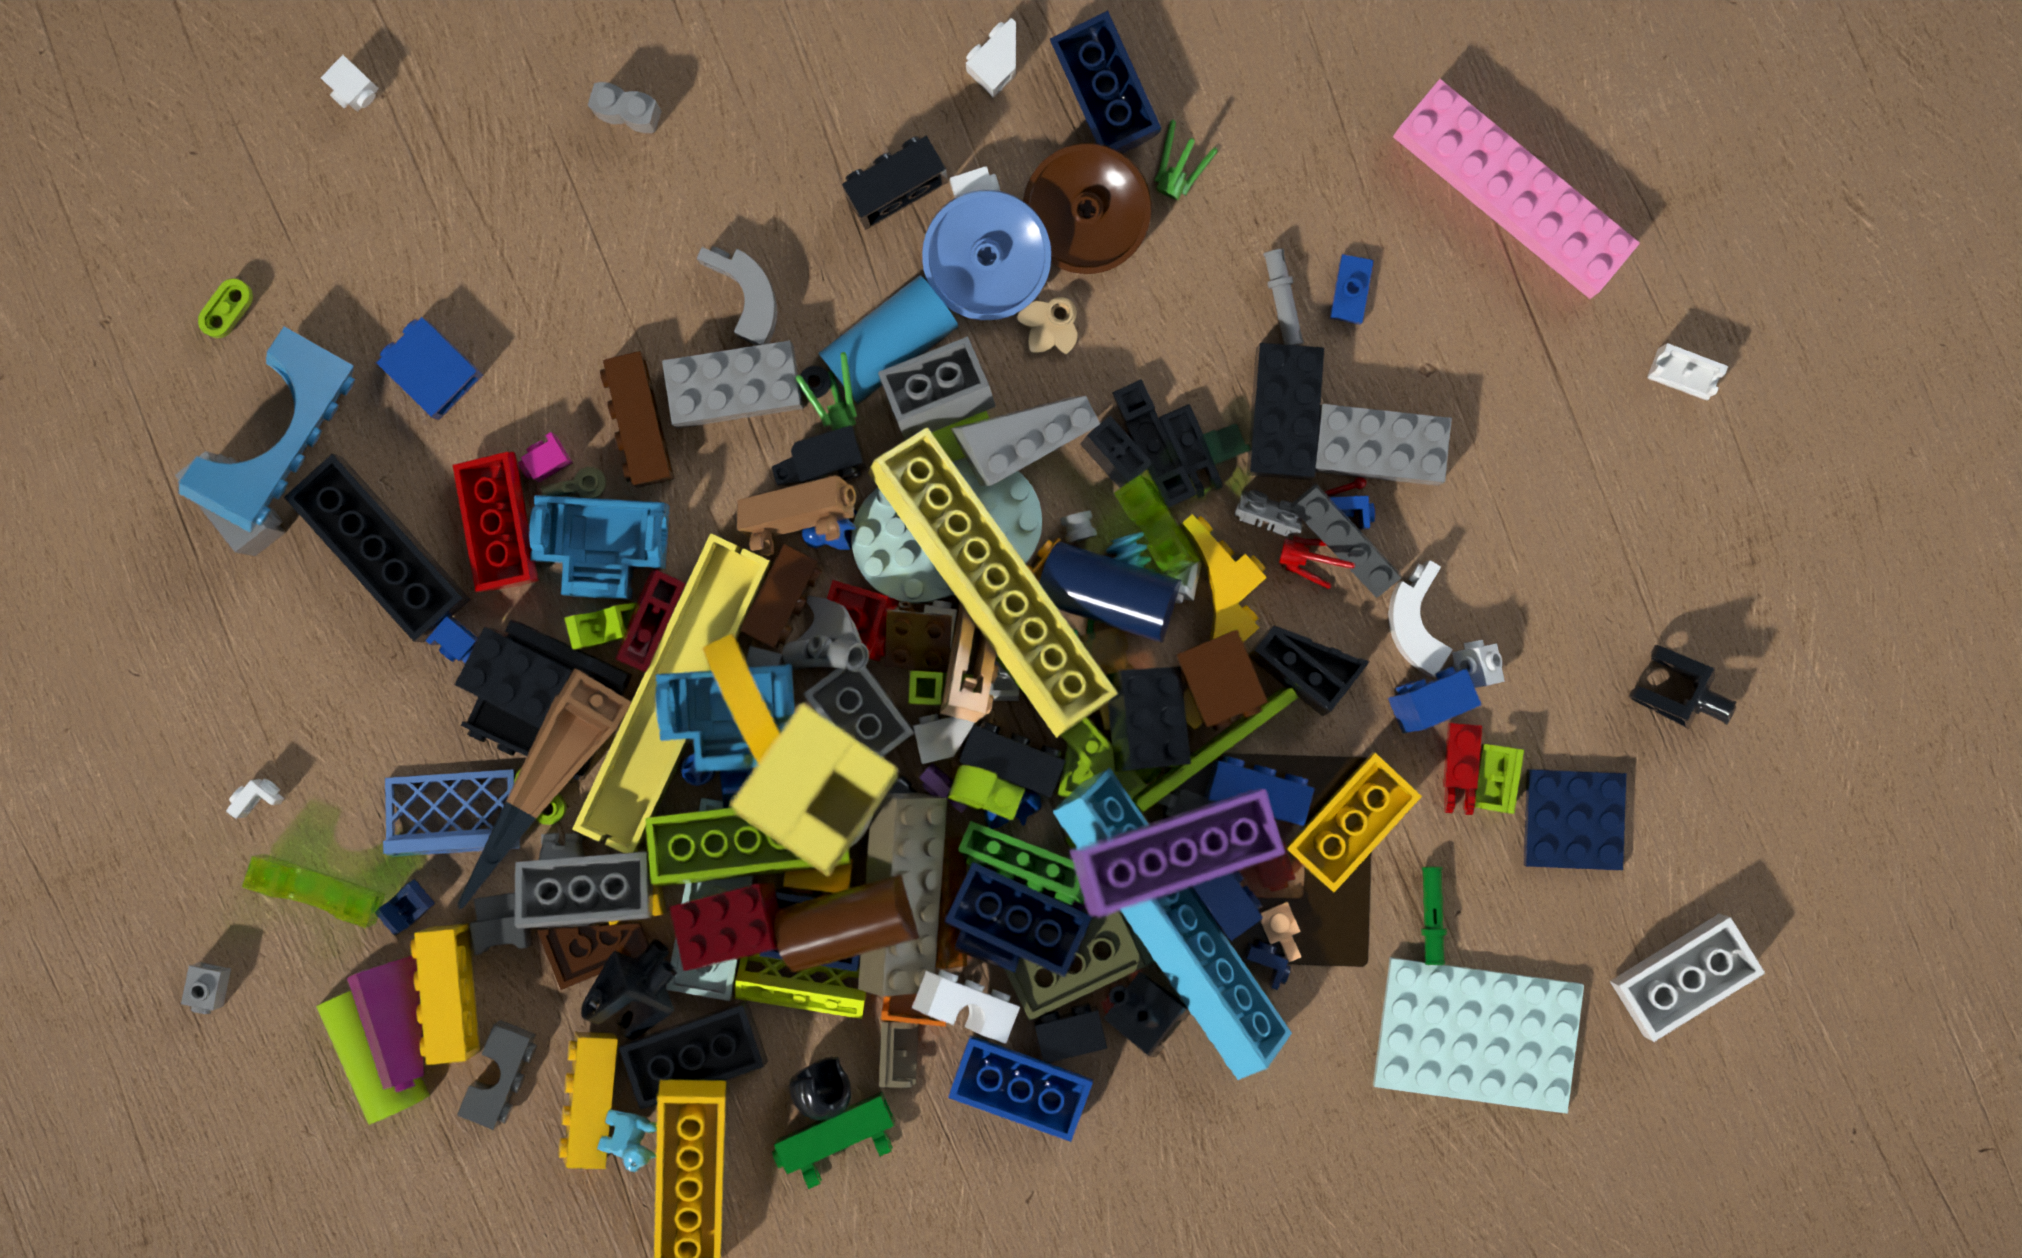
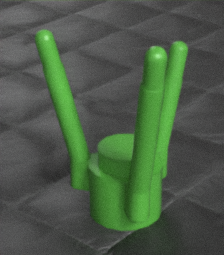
M1171 120L1159 172L1154 181L1158 183L1156 187L1158 192L1172 199L1179 200L1181 194L1187 195L1191 185L1211 162L1218 150L1217 148H1212L1189 178L1185 180L1187 174L1182 172L1195 143V140L1190 138L1176 167H1169L1168 171H1166L1176 121Z
M842 352L840 357L846 402L841 400L834 374L829 371L828 374L831 379L830 388L835 403L827 406L828 413L825 412L802 376H796L801 389L819 414L823 427L830 425L832 431L856 424L854 417L857 416L853 404L849 365L845 352Z

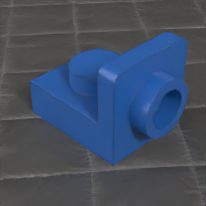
M1369 496L1330 497L1348 518L1354 517V512L1358 511L1359 530L1369 529L1370 522L1375 521L1374 503H1369Z

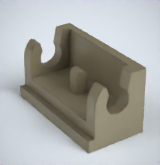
M882 1020L879 1087L911 1088L912 1085H916L919 1024Z

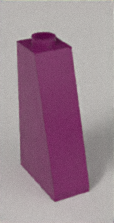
M412 955L356 973L347 978L383 1090L394 1087L396 1092L415 1086L413 1079L424 1076L423 1057L420 1053L422 1024H419L417 1019V1005L421 1004L420 991H416L414 986V973L418 971L417 958H413Z

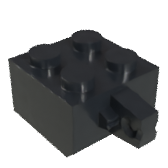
M852 425L795 442L791 449L792 457L772 466L773 475L778 486L796 483L804 484L835 475L847 481L862 476L861 470L867 469L856 432Z

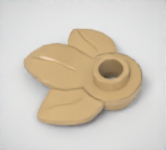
M1058 297L1052 299L1049 303L1034 301L1019 312L1017 321L1031 328L1029 334L1030 352H1046L1056 345L1062 353L1068 354L1076 344L1078 333L1073 323L1075 322L1077 311L1075 305L1069 299ZM1060 308L1064 309L1067 313V316L1061 320L1057 319L1054 315L1055 311Z

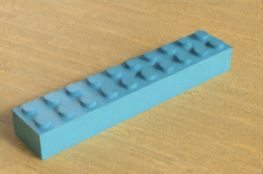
M1110 768L1082 782L1053 811L1060 825L1066 830L1077 848L1148 825V822ZM1189 886L1121 909L1134 932L1142 940L1153 960L1162 969L1171 986L1182 998L1189 1012L1195 1017L1206 1033L1207 1038L1213 1043L1237 1080L1267 1069L1292 1032L1193 888Z

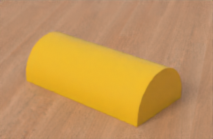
M1372 752L1285 848L1331 891L1335 892L1422 796L1381 757Z

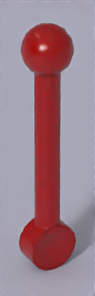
M1357 477L1354 482L1324 492L1329 497L1354 488L1363 489L1367 482L1365 478Z

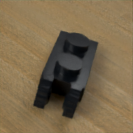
M1190 404L1160 416L1161 424L1181 466H1184L1197 493L1196 497L1201 498L1205 496L1204 487L1196 473L1203 468H1206L1211 486L1216 491L1223 488L1222 481L1214 465L1216 461Z

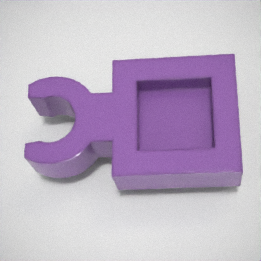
M932 763L919 778L924 782L922 785L925 790L931 795L947 798L953 781ZM947 798L961 813L966 809L967 806Z

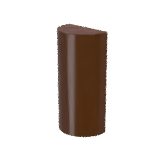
M902 874L780 908L776 912L774 919V932L778 950L785 964L794 972L919 939Z

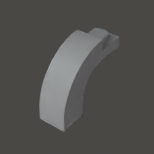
M712 246L710 251L702 247L697 256L699 263L734 279L743 289L745 304L742 315L734 330L736 336L754 345L769 344L777 323V302L772 285L762 268L750 256L739 249H736L732 260L728 259L730 254L722 249Z

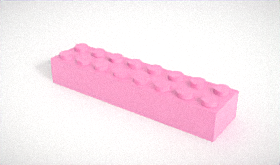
M1441 79L1437 81L1393 136V138L1589 299L1603 289L1640 244Z

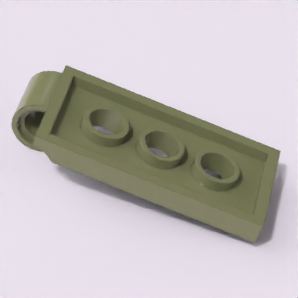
M1120 910L1092 918L1077 953V956L1083 962V967L1080 971L1072 972L1069 970L1066 977L1052 972L1054 981L1051 985L1045 986L1040 984L1036 978L1037 971L1043 967L1026 959L1020 958L1015 972L1005 969L1029 1021L1155 962L1139 936L1135 932L1130 933ZM1099 941L1107 942L1112 948L1111 956L1105 959L1099 958L1094 952L1095 944Z

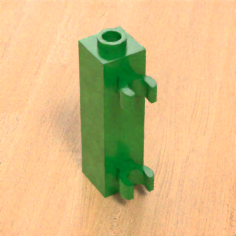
M883 1091L848 1106L843 1113L833 1119L815 1121L778 1138L774 1143L775 1149L772 1150V1155L778 1168L784 1167L787 1175L800 1169L808 1189H811L821 1184L820 1181H822L821 1175L814 1164L816 1161L869 1137H872L880 1157L892 1152L893 1146L885 1130L893 1127L896 1120Z

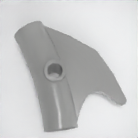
M808 596L806 598L808 599L807 604L814 613V621L811 627L799 639L786 643L783 648L785 664L792 665V670L811 667H835L852 672L861 671L868 662L869 652L867 647L862 644L856 626L847 609L826 598Z

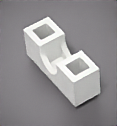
M941 969L938 975L926 971L913 1003V1009L954 1025L959 1011L968 1005L969 1016L965 1028L1002 1043H1007L1020 1009L1019 1006L1009 1002L1010 995L992 989L991 994L984 993L985 986L968 979L965 985L957 982L959 976Z

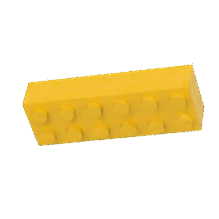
M660 1080L654 1258H721L726 1081Z

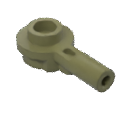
M585 467L576 473L573 480L542 485L541 491L543 496H558L577 492L584 498L594 499L604 492L606 478L599 469Z

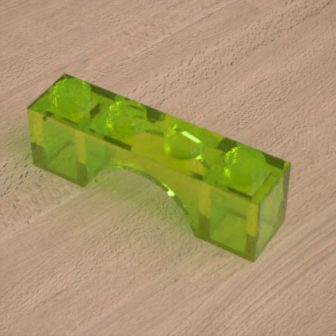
M267 854L251 857L242 884V888L273 898L289 899L320 908L332 914L336 919L364 928L376 925L378 916L375 911L382 906L386 895L385 893Z

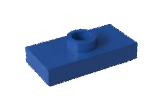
M1341 255L1329 319L1360 325L1363 323L1374 260Z

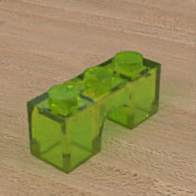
M1139 475L1114 492L1129 519L1134 521L1149 542V545L1146 547L1163 574L1175 578L1200 561L1170 510L1167 509L1152 481Z

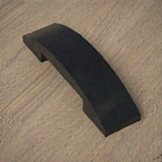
M1142 379L1112 392L1132 440L1153 462L1147 471L1167 509L1196 496L1197 493L1184 466H1181Z

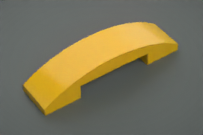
M733 633L702 647L744 739L757 763L760 764L781 734L777 723L774 722L746 664L745 657Z

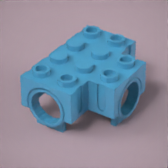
M534 495L535 506L532 509L529 528L531 560L542 563H549L550 561L563 564L561 595L632 600L633 588H631V580L633 579L634 568L651 567L654 569H666L670 505L664 502Z
M792 665L751 667L749 670L774 722L777 723L782 732L795 714ZM712 670L656 674L655 699L657 722L661 730L660 741L693 738L696 771L758 767L759 764L744 739Z

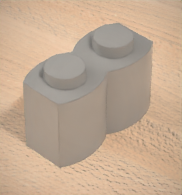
M607 82L594 83L588 106L600 120L610 124L625 123L631 129L641 133L656 132L662 112L657 102L651 96L637 91L624 92L620 87Z

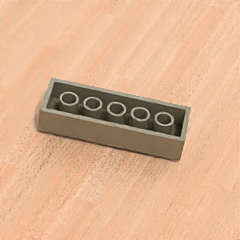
M925 793L886 794L873 813L869 829L866 884L902 874L919 939L861 954L859 990L882 997L917 994L926 971L935 974L947 798Z

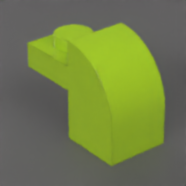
M636 602L565 618L572 650L591 648L623 640Z
M910 671L909 704L941 705L947 673ZM963 674L961 683L965 680V677L973 679L974 674Z
M962 765L957 770L947 798L974 810L982 808L1013 820L1025 788L998 778L995 773L973 766Z

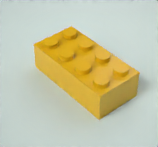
M469 923L428 927L414 933L415 938L411 940V954L413 958H417L418 971L414 973V986L416 991H420L421 1004L417 1005V1019L419 1024H423L424 1037L420 1038V1053L422 1057L426 1056V1065L467 1061L480 1052Z

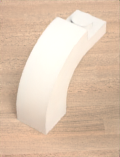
M1431 560L1424 562L1423 566L1419 563L1416 565L1408 579L1412 582L1411 586L1403 581L1396 584L1390 599L1388 619L1393 641L1402 656L1419 671L1429 677H1436L1435 673L1441 670L1453 649L1432 637L1426 631L1420 616L1422 599L1441 566Z

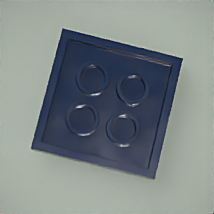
M1527 769L1524 866L1623 870L1626 773Z

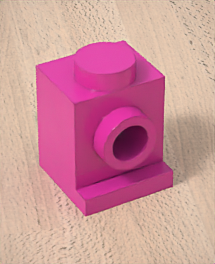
M552 432L545 435L548 439L546 443L541 440L526 449L527 454L522 456V460L518 462L519 467L528 479L532 477L534 480L542 482L573 463L557 435Z

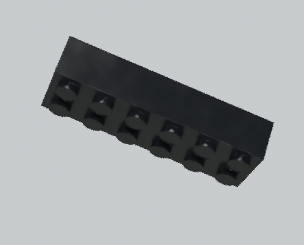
M331 454L284 496L287 502L413 642L424 643L446 616L452 617L471 600L343 457Z

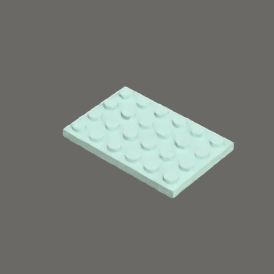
M1390 957L1373 1086L1568 1114L1584 985L1582 983L1459 966L1425 965L1422 961Z

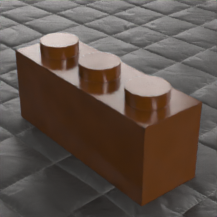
M783 544L740 631L773 648H778L780 643L785 645L793 630L789 624L794 614L800 616L808 599L804 598L808 587L814 588L822 574V570L818 569L820 562Z

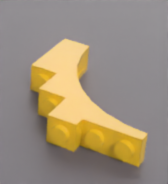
M1191 514L1181 526L1196 545L1207 570L1213 604L1210 640L1237 629L1242 642H1244L1260 628L1255 623L1259 618L1247 605L1241 607L1238 603L1267 578L1263 574L1266 568L1254 555L1249 558L1246 554H1243L1238 560L1234 561L1232 559V556L1235 554L1225 541L1217 542L1210 534L1213 530L1210 524L1202 516L1196 519ZM1187 687L1183 692L1186 723L1191 729L1195 730L1203 722Z

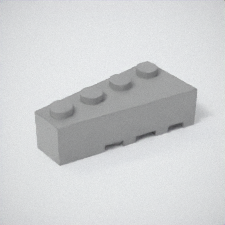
M1074 396L950 429L979 485L992 486L1099 426L1100 423L1087 397Z

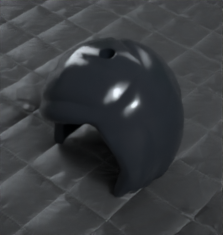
M831 1056L820 1059L798 1071L790 1079L789 1090L794 1105L801 1114L813 1120L833 1119L843 1113L850 1102V1080L840 1064L839 1057Z

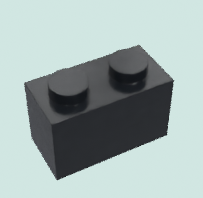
M1090 1003L1080 1004L1071 1007V1013L1059 1015L1058 1011L1047 1012L1040 1016V1020L1035 1021V1029L1043 1062L1050 1063L1107 1049L1097 1006L1090 1007Z

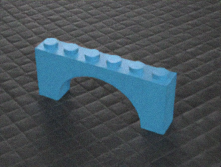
M286 327L282 328L266 355V364L284 379L293 398L294 416L285 435L269 451L245 462L231 464L216 463L196 456L179 481V494L250 533L256 524L262 526L271 511L268 505L273 498L279 499L288 485L285 479L291 471L296 473L305 459L302 453L308 445L313 447L322 433L319 427L324 419L330 421L339 406L336 403L337 399L341 394L346 396L355 382V379L352 378L354 365Z

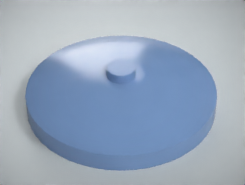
M998 190L971 191L949 201L932 219L923 242V269L929 285L952 311L976 320L1002 319L1023 310L1041 292L1048 278L1051 266L1050 240L1040 217L1023 200Z

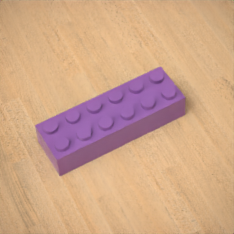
M1265 789L1250 790L1070 850L1089 915L1104 916L1285 854Z

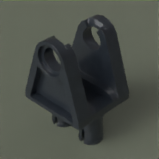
M1654 645L1651 651V659L1692 680L1696 691L1691 701L1685 699L1683 704L1638 685L1631 690L1628 697L1687 729L1691 726L1696 714H1700V712L1728 725L1737 706L1735 705L1737 702L1709 690L1715 679V668L1662 646Z
M653 939L638 958H631L614 950L583 1001L581 1007L583 1019L594 1024H600L622 1009L617 1019V1025H620V1035L633 1040L669 1016L674 1011V1007L666 985L676 976L677 971L670 962L663 960L669 954L666 945L657 939Z
M1139 971L1127 988L1116 986L1111 990L1109 999L1114 1005L1105 1015L1104 1019L1147 1056L1157 1057L1164 1048V1045L1160 1042L1177 1020L1185 1021L1190 1012L1186 1004Z

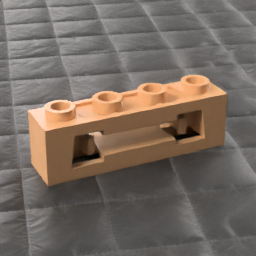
M959 601L940 714L977 723L985 714H989L991 711L993 695L989 693L991 683L994 684L997 678L998 665L994 664L996 652L984 635L981 634L973 679L965 677V680L961 683L962 675L968 669L974 628H979Z

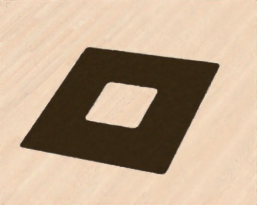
M1223 753L1215 760L1222 762L1223 756H1228L1245 761L1243 768L1253 770L1254 765H1259L1277 770L1275 775L1277 778L1284 779L1287 773L1308 779L1307 786L1315 789L1306 817V825L1367 757ZM1214 760L1177 788L1186 789L1204 797ZM1173 767L1164 768V774L1171 770ZM1163 805V819L1171 817L1165 814L1167 809L1165 805ZM1274 818L1275 821H1284V820H1280V819ZM1371 853L1335 892L1331 891L1305 868L1304 894L1301 898L1257 897L1262 904V907L1258 909L1260 913L1286 901L1291 908L1300 932L1292 935L1301 958L1291 962L1288 961L1287 964L1363 967L1368 963ZM1260 921L1232 941L1224 933L1244 963H1257L1248 960L1245 956L1248 943L1257 945L1258 941H1263L1270 944ZM1279 941L1271 944L1277 947L1276 953L1285 955Z

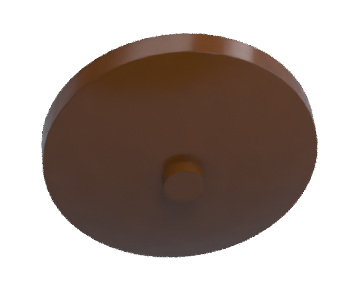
M1098 143L1073 144L1059 149L1048 156L1031 175L1023 197V201L1037 213L1046 228L1051 245V263L1063 270L1078 274L1102 273L1124 263L1137 251L1143 242L1151 222V194L1140 169L1122 152Z

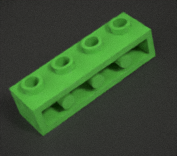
M970 821L958 848V852L967 859L965 864L971 867L974 862L983 867L993 869L996 873L1011 880L1016 878L1026 882L1025 886L1040 893H1043L1044 890L1054 893V899L1066 905L1072 906L1073 902L1083 905L1085 899L1073 860Z

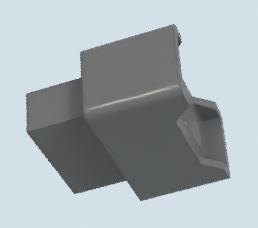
M515 892L474 899L477 920L469 923L474 955L487 952L491 946L513 943L521 949L533 945L531 928H516Z

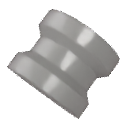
M1091 510L1060 518L1062 526L1066 527L1067 535L1065 539L1067 544L1097 536L1096 529L1091 526L1090 522L1092 518Z

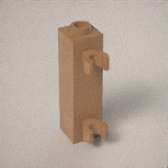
M835 475L738 500L737 530L750 537V550H760L761 557L773 555L774 543L771 537L810 527H815L817 535L826 534V541L839 539L840 528L837 521L854 517V503L856 501L854 487Z

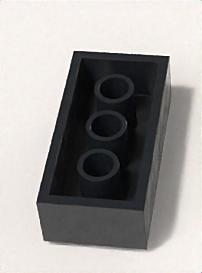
M1259 343L1256 347L1247 475L1311 480L1315 477L1324 362L1323 347Z
M747 1000L627 1041L619 1047L640 1110L657 1104L660 1080L725 1081L760 1069L768 1062Z

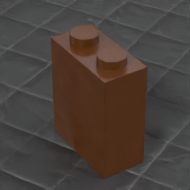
M1237 629L1175 655L1204 727L1213 726L1214 731L1232 724L1231 717L1243 713L1244 718L1263 711L1261 705L1268 701Z

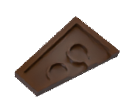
M641 922L537 930L560 990L599 975L614 950L631 958H638L649 945Z

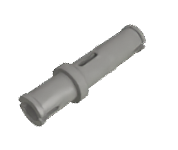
M1284 249L1265 252L1263 255L1270 278L1267 284L1268 289H1272L1283 343L1284 345L1304 344L1291 284L1294 282L1292 276L1288 274Z

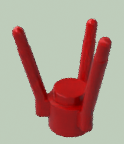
M1294 536L1293 540L1285 538L1279 563L1286 565V571L1297 573L1327 589L1332 587L1331 583L1299 567V565L1305 566L1307 559L1350 569L1355 568V563L1311 553L1309 552L1310 547L1304 546H1327L1321 539Z

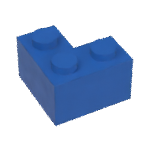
M1452 666L1435 673L1437 679L1429 683L1424 678L1395 688L1398 694L1388 697V700L1402 734L1425 730L1481 706L1482 704L1468 670L1455 671Z

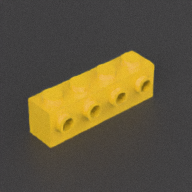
M575 1031V1040H569L567 1058L568 1060H573L572 1073H566L564 1087L565 1093H570L569 1105H563L561 1119L562 1125H567L566 1137L560 1138L558 1151L559 1158H564L563 1161L566 1168L606 1169L607 1153L598 1150L597 1147L602 1136L609 1137L610 1125L605 1123L608 1111L612 1106L618 1041L614 1033Z

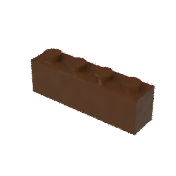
M641 351L604 359L605 369L600 370V375L604 388L610 389L612 400L607 401L612 420L617 419L619 431L615 432V438L619 450H624L627 462L622 463L626 481H632L633 486L640 488L675 479L645 355Z

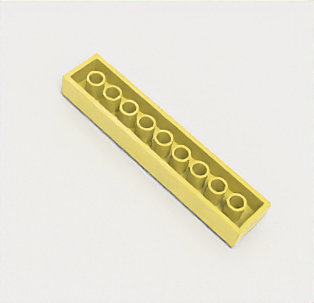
M928 427L874 460L868 471L869 475L1056 738L1108 703L1118 694Z

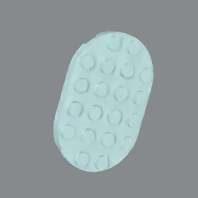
M966 458L954 461L953 464L1021 559L1027 564L1039 543L1042 531L1040 502L1032 485L1017 471L992 486H980ZM879 488L875 489L859 508L853 523L856 529L852 530L853 555L864 578L874 589L899 602L907 601L911 604H924L933 602V600L955 596Z

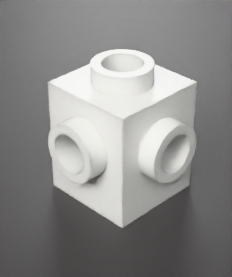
M1483 640L1464 643L1465 650L1452 652L1455 671L1467 669L1475 688L1505 682L1502 670V657L1498 651L1497 644L1484 646Z

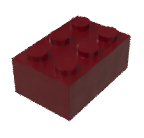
M774 882L758 883L670 906L683 971L702 969L777 950L774 919L776 912L779 910Z

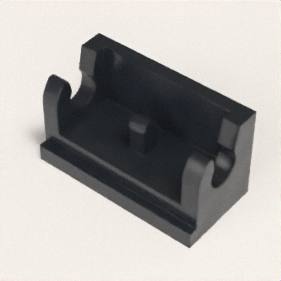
M1108 416L1099 426L1093 429L1080 444L1122 492L1153 464L1111 416Z

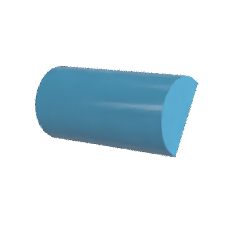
M919 275L818 354L843 386L840 354L842 352L847 354L852 396L854 401L859 404L883 386L878 372L924 354L957 329L959 325L937 293Z

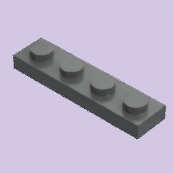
M1316 483L1291 504L1292 509L1339 559L1355 563V568L1350 569L1351 572L1376 598L1402 578L1401 573Z

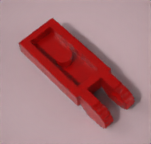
M1448 723L1443 787H1445V813L1452 814L1455 809V788L1465 789L1464 814L1473 815L1475 790L1478 788L1482 725Z

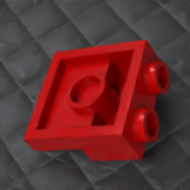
M832 580L827 599L847 609L856 626L862 644L868 649V659L880 662L881 656H885L887 609L895 610L898 607V600Z

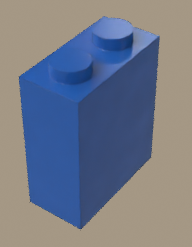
M421 317L419 320L411 321L402 332L404 335L396 343L388 344L381 351V358L376 363L432 418L439 421L478 382L483 374L429 321Z

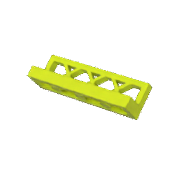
M757 954L741 958L735 982V999L859 1019L863 1018L866 991L846 987L842 982L847 977L859 978L860 967L858 971L817 966L799 971L795 976L787 978L782 977L778 972L783 967H788L782 959L763 957ZM748 960L762 962L766 969L759 973L746 971ZM817 971L824 972L830 979L823 983L814 982L810 975Z

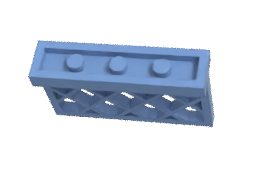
M510 769L385 778L386 841H383V854L390 857L483 851L494 827L487 820L499 807L503 808V803L508 798L515 783L516 771ZM496 778H507L508 790L499 799L486 789ZM479 779H487L483 784L478 781ZM464 780H472L479 789L466 802L455 790ZM449 781H455L451 786L445 783ZM439 782L447 791L434 804L423 792L431 783ZM423 783L419 788L413 785ZM407 784L415 793L402 806L394 799V785ZM483 792L496 802L484 816L471 806ZM453 794L464 805L452 818H449L439 807ZM420 796L431 808L418 821L407 809ZM395 806H397V807L399 808V810H398L396 813H395ZM467 809L480 819L471 830H463L455 823ZM437 811L448 822L439 832L431 833L423 824ZM404 813L415 825L407 834L395 835V822ZM483 824H486L490 829L480 828L483 826ZM451 826H453V827H454L456 830H458V831H448V830L451 828ZM420 828L425 832L415 834ZM520 839L511 849H520Z

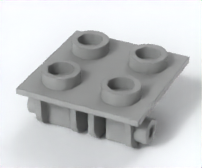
M1242 490L1240 503L1237 504L1234 513L1235 516L1240 517V521L1255 525L1256 520L1259 519L1257 527H1261L1263 521L1268 522L1266 530L1269 531L1272 524H1274L1273 532L1286 537L1289 534L1295 536L1296 533H1301L1302 519L1292 509V502L1281 500L1279 503L1268 499V496L1260 491L1250 490V492Z

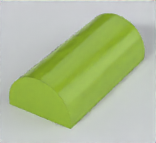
M351 990L316 1006L368 1125L392 1116L430 1096L422 1077L413 1079L415 1086L396 1092L395 1088L391 1087L383 1090Z

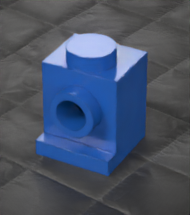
M446 616L425 641L430 645L438 646L440 644L439 651L450 661L454 662L457 659L466 663L478 637L456 618Z

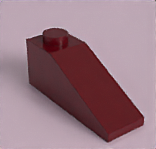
M658 570L649 573L636 602L616 660L647 672L686 583Z

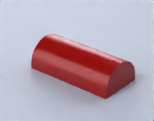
M503 452L452 465L475 592L511 588L538 581L536 562L531 560L529 524L516 453Z

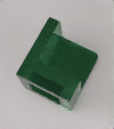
M1237 424L1229 425L1217 431L1212 430L1202 435L1215 466L1242 456L1251 450L1249 444H1245Z

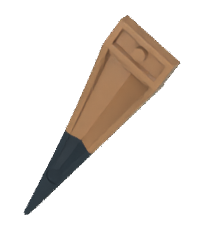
M574 669L558 697L555 696L458 901L459 909L465 907L535 819L599 747L613 734L631 704L629 700L581 671Z

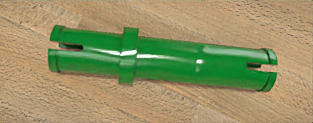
M1439 866L1422 867L1424 928H1421V935L1425 938V965H1445L1444 936L1447 935V928H1444L1443 867Z

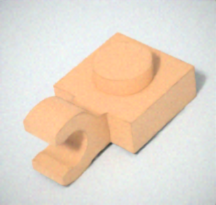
M1286 901L1261 912L1260 914L1263 919L1260 922L1269 943L1274 944L1279 941L1289 962L1301 958L1292 935L1299 933L1300 929L1288 902Z

